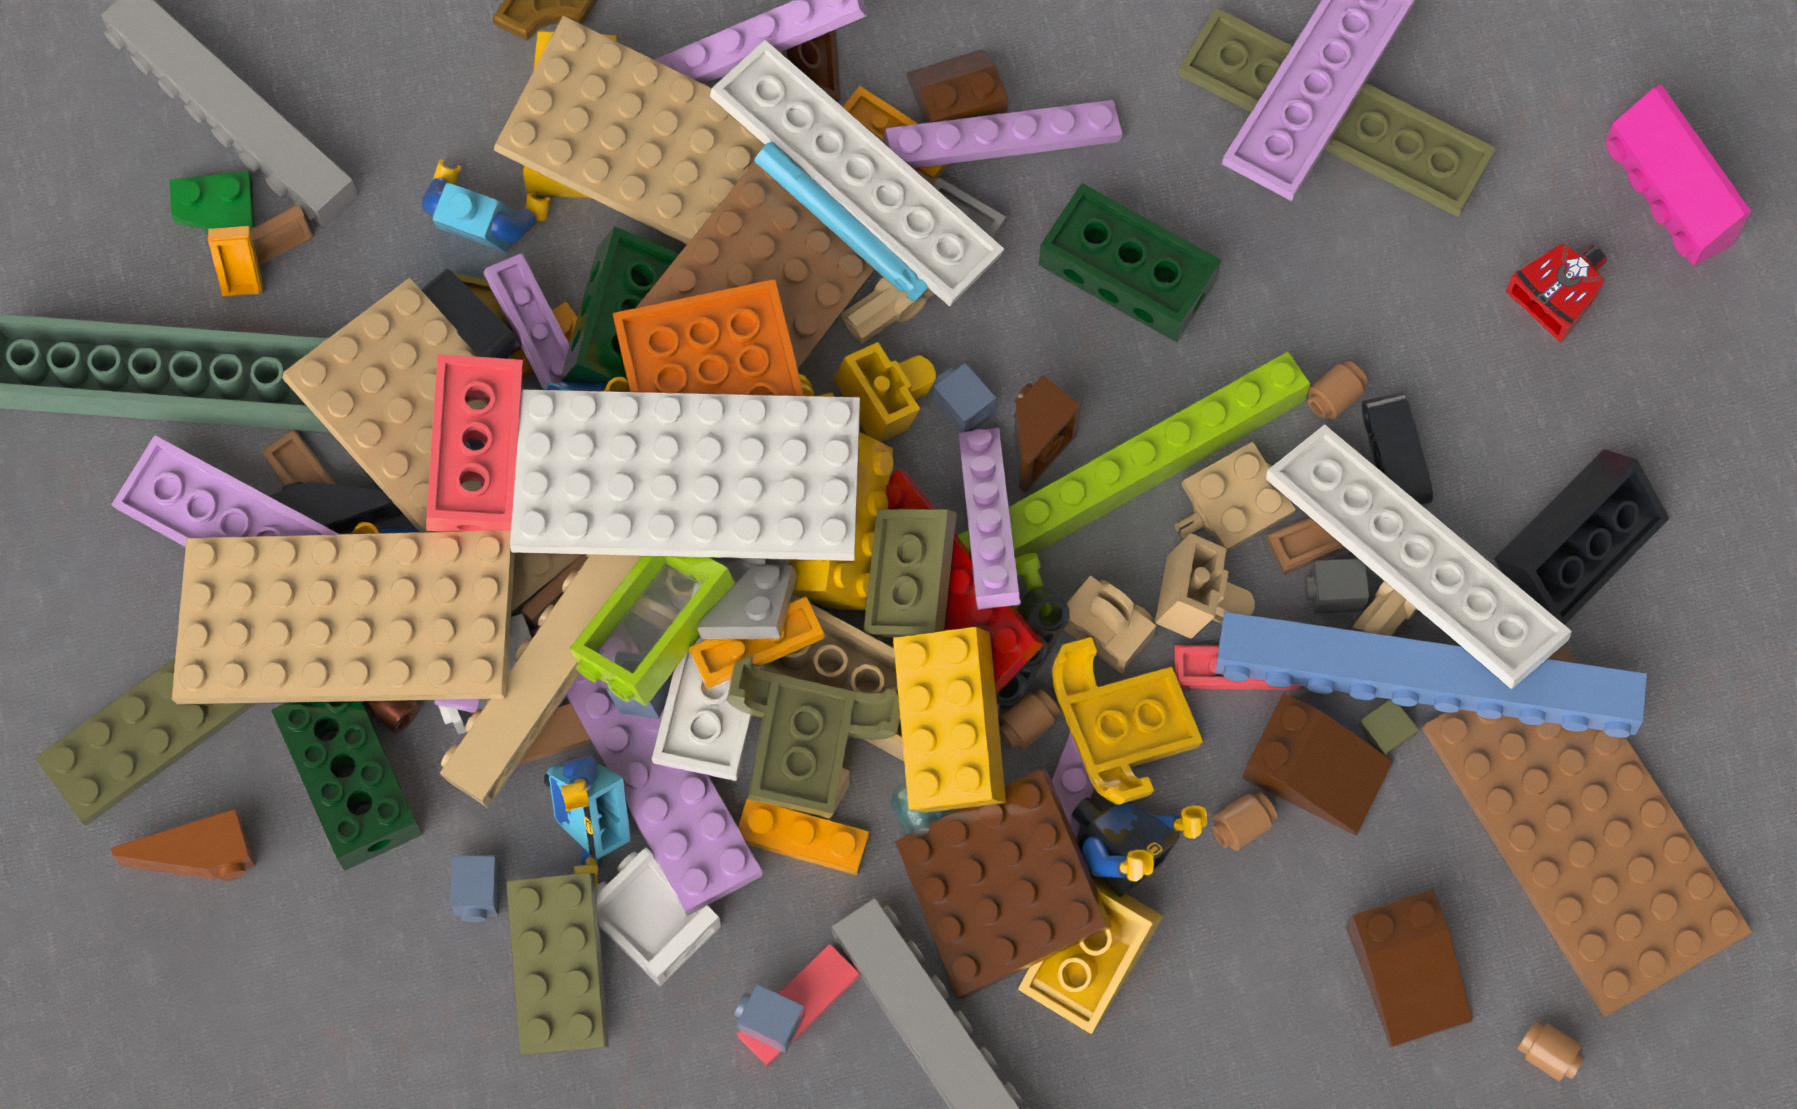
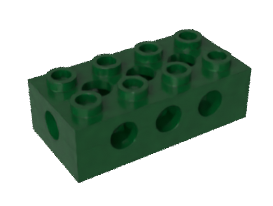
M1081 183L1041 243L1038 265L1177 343L1216 283L1221 259Z
M613 227L597 247L560 382L608 383L616 377H623L627 380L613 313L635 309L680 253L618 227Z
M362 701L287 702L271 710L333 852L344 871L422 836ZM339 731L334 739L322 741L327 733ZM349 767L355 768L350 776L339 778V774L344 769ZM372 804L371 809L367 813L355 815L356 810L361 805Z

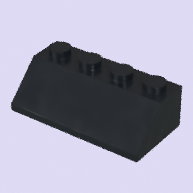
M1603 449L1494 559L1506 577L1565 625L1669 520V517L1638 460Z

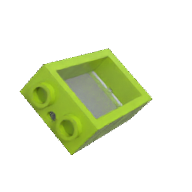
M642 555L569 648L578 662L576 666L578 672L594 683L600 679L609 684V689L626 702H629L632 698L647 706L689 652V647L693 646L699 639L698 623L735 585L728 568L709 557Z

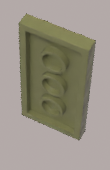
M582 873L507 881L520 1055L609 1047L595 874Z

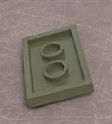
M948 509L877 510L864 633L870 636L904 637L944 631L956 512Z

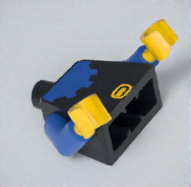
M1086 797L1071 814V817L1086 829L1078 846L1090 872L1094 876L1101 877L1120 898L1164 863L1178 841L1181 831H1183L1185 837L1193 839L1198 837L1202 832V828L1207 825L1206 809L1196 805L1184 808L1181 812L1182 819H1180L1178 815H1152L1131 802L1120 805L1113 804L1104 811Z

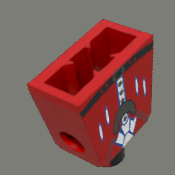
M1560 244L1515 272L1511 277L1506 293L1562 343L1599 295L1605 281L1596 271L1607 262L1606 256L1594 245H1590L1578 255L1567 244Z

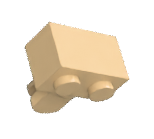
M1190 533L1167 555L1155 624L1192 639L1211 620L1222 624L1224 612L1252 615L1255 609V601L1251 592L1227 582L1229 571L1223 569L1226 548Z
M1090 575L1067 602L1070 617L1064 630L1076 640L1092 637L1097 649L1096 655L1123 675L1153 640L1156 625L1153 623L1152 616L1138 605L1133 606L1134 603L1122 591L1105 580L1099 582Z

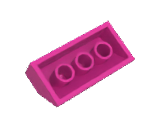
M1662 84L1649 91L1612 124L1605 142L1612 159L1616 162L1620 161L1627 171L1633 189L1637 193H1642L1650 204L1654 219L1660 225H1664L1673 237V244L1677 252L1681 256L1687 257L1694 267L1732 246L1747 221L1751 210Z

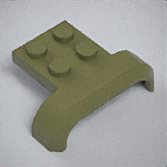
M745 657L733 666L727 701L731 706L744 713L762 718L747 799L831 818L836 804L847 737L866 740H881L893 737L897 733L900 718L899 696L894 689H886V691L876 694L860 693L767 672L754 666L752 657Z

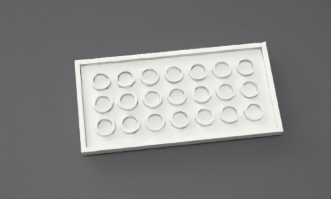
M522 390L510 537L511 552L855 561L860 398Z

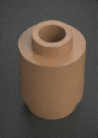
M1351 361L1336 364L1309 388V399L1307 402L1310 409L1320 418L1336 419L1364 394V388L1368 385L1367 377Z
M1038 689L1034 694L1028 692L998 717V722L1001 726L999 728L1000 737L1010 748L1014 749L1018 746L1022 750H1026L1056 724L1055 719L1061 715L1060 710L1051 697L1043 690Z
M1257 792L1254 795L1248 793L1214 815L1215 825L1212 826V832L1224 848L1230 846L1233 850L1238 851L1272 828L1271 824L1277 820V813L1270 800L1263 793Z
M1536 1020L1517 1048V1050L1526 1055L1524 1058L1526 1061L1559 1082L1564 1075L1573 1079L1586 1058L1579 1053L1583 1046L1582 1044L1548 1022L1544 1026Z

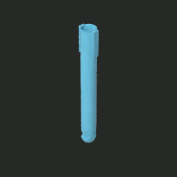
M768 142L754 159L756 164L900 292L905 291L908 294L906 296L907 299L911 301L920 299L927 291L928 285L922 279L920 280L917 274L774 143Z

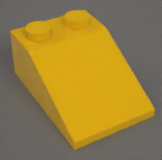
M1090 872L1112 928L1031 966L1018 990L1092 1034L1146 949L1163 915L1128 894L1120 898L1101 878L1094 876Z

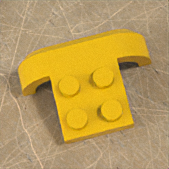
M1092 637L1062 645L1053 663V685L1058 702L1092 785L1101 796L1114 804L1120 805L1147 797L1154 792L1149 777L1137 778L1132 772L1131 767L1199 748L1203 740L1172 667L1097 687L1093 673V660L1097 654V649Z

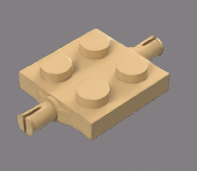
M1253 441L1183 480L1181 485L1192 501L1194 514L1174 524L1176 531H1180L1179 536L1182 539L1203 527L1204 530L1215 538L1218 545L1226 548V552L1294 514L1296 509L1291 501L1266 480L1267 470L1272 466L1264 460Z

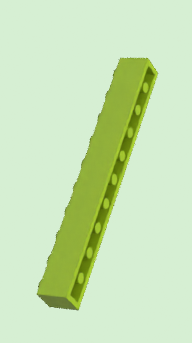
M1287 351L1010 506L1009 514L1015 558L1029 553H1038L1301 405L1306 400L1310 386L1309 381ZM969 530L958 535V537L971 552Z

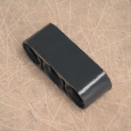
M445 269L421 289L456 328L457 334L480 357L509 359L521 349V344L513 332L449 269Z
M1402 392L1363 400L1362 416L1376 468L1420 505L1432 503V484L1406 395Z
M1040 586L1031 589L1017 608V611L1044 645L1015 674L1008 684L997 693L996 702L999 704L1012 705L1024 696L1068 623L1070 612L1067 603L1050 588ZM1047 602H1053V609L1050 614L1039 618L1038 612L1042 605Z

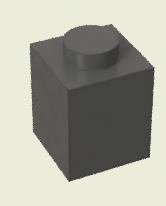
M1360 559L1315 561L1311 574L1305 575L1306 600H1313L1314 614L1364 611L1369 599L1366 564Z

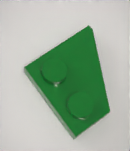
M249 171L169 180L171 216L174 223L190 228L198 227L208 233V229L241 226H249L250 230L255 228L252 179Z

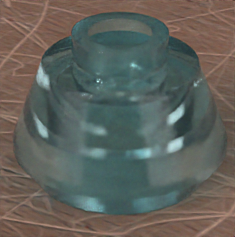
M907 785L898 786L894 789L890 802L901 827L908 835L914 832V837L927 835L933 823L942 818L941 811L923 813L909 810Z

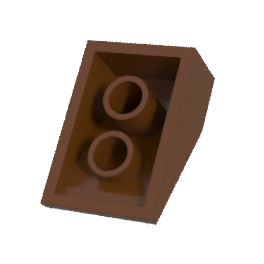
M1283 693L1246 765L1242 779L1357 835L1393 761L1322 711Z
M1434 889L1352 915L1346 928L1390 1048L1473 1021L1450 932Z

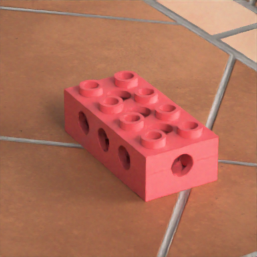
M437 355L426 531H511L523 360ZM473 400H480L486 403L487 406L476 410L470 408L467 404ZM471 440H477L485 446L480 450H470L464 444ZM473 480L479 482L482 488L477 491H468L461 485L466 481Z

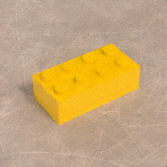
M859 432L855 561L788 559V565H794L797 575L792 594L801 598L807 597L808 601L828 609L866 610L877 510H887L888 508L886 486L889 485V477L893 470V448Z
M972 627L893 638L909 810L925 813L1006 803L990 632Z

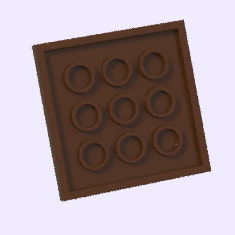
M1040 769L1005 786L1006 803L961 808L895 841L957 998L964 999L1112 928L1047 770Z

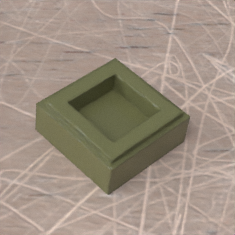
M1389 699L1369 713L1358 723L1378 751L1385 756L1411 739L1419 731L1401 706L1393 703L1392 699Z

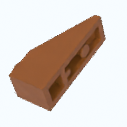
M236 809L111 847L113 857L124 867L208 879L234 880L244 876L247 869L256 867L244 821Z

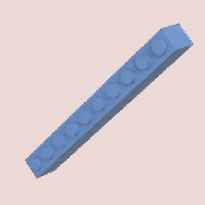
M1224 612L1215 673L1224 674L1223 676L1226 679L1241 682L1251 678L1265 680L1268 685L1278 688L1289 687L1292 684L1305 686L1308 690L1319 694H1329L1333 691L1350 693L1351 697L1360 700H1372L1375 697L1392 699L1393 703L1401 706H1415L1417 703L1434 705L1435 709L1448 713L1458 712L1460 709L1474 711L1478 716L1488 719H1497L1502 716L1519 718L1520 722L1529 725H1541L1544 722L1562 724L1561 726L1564 729L1570 731H1585L1587 728L1603 730L1606 735L1616 738L1636 735L1643 722L1647 673L1546 659L1511 689L1462 646Z

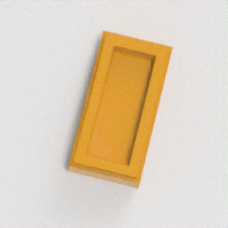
M250 227L208 229V242L222 296L263 294V280Z

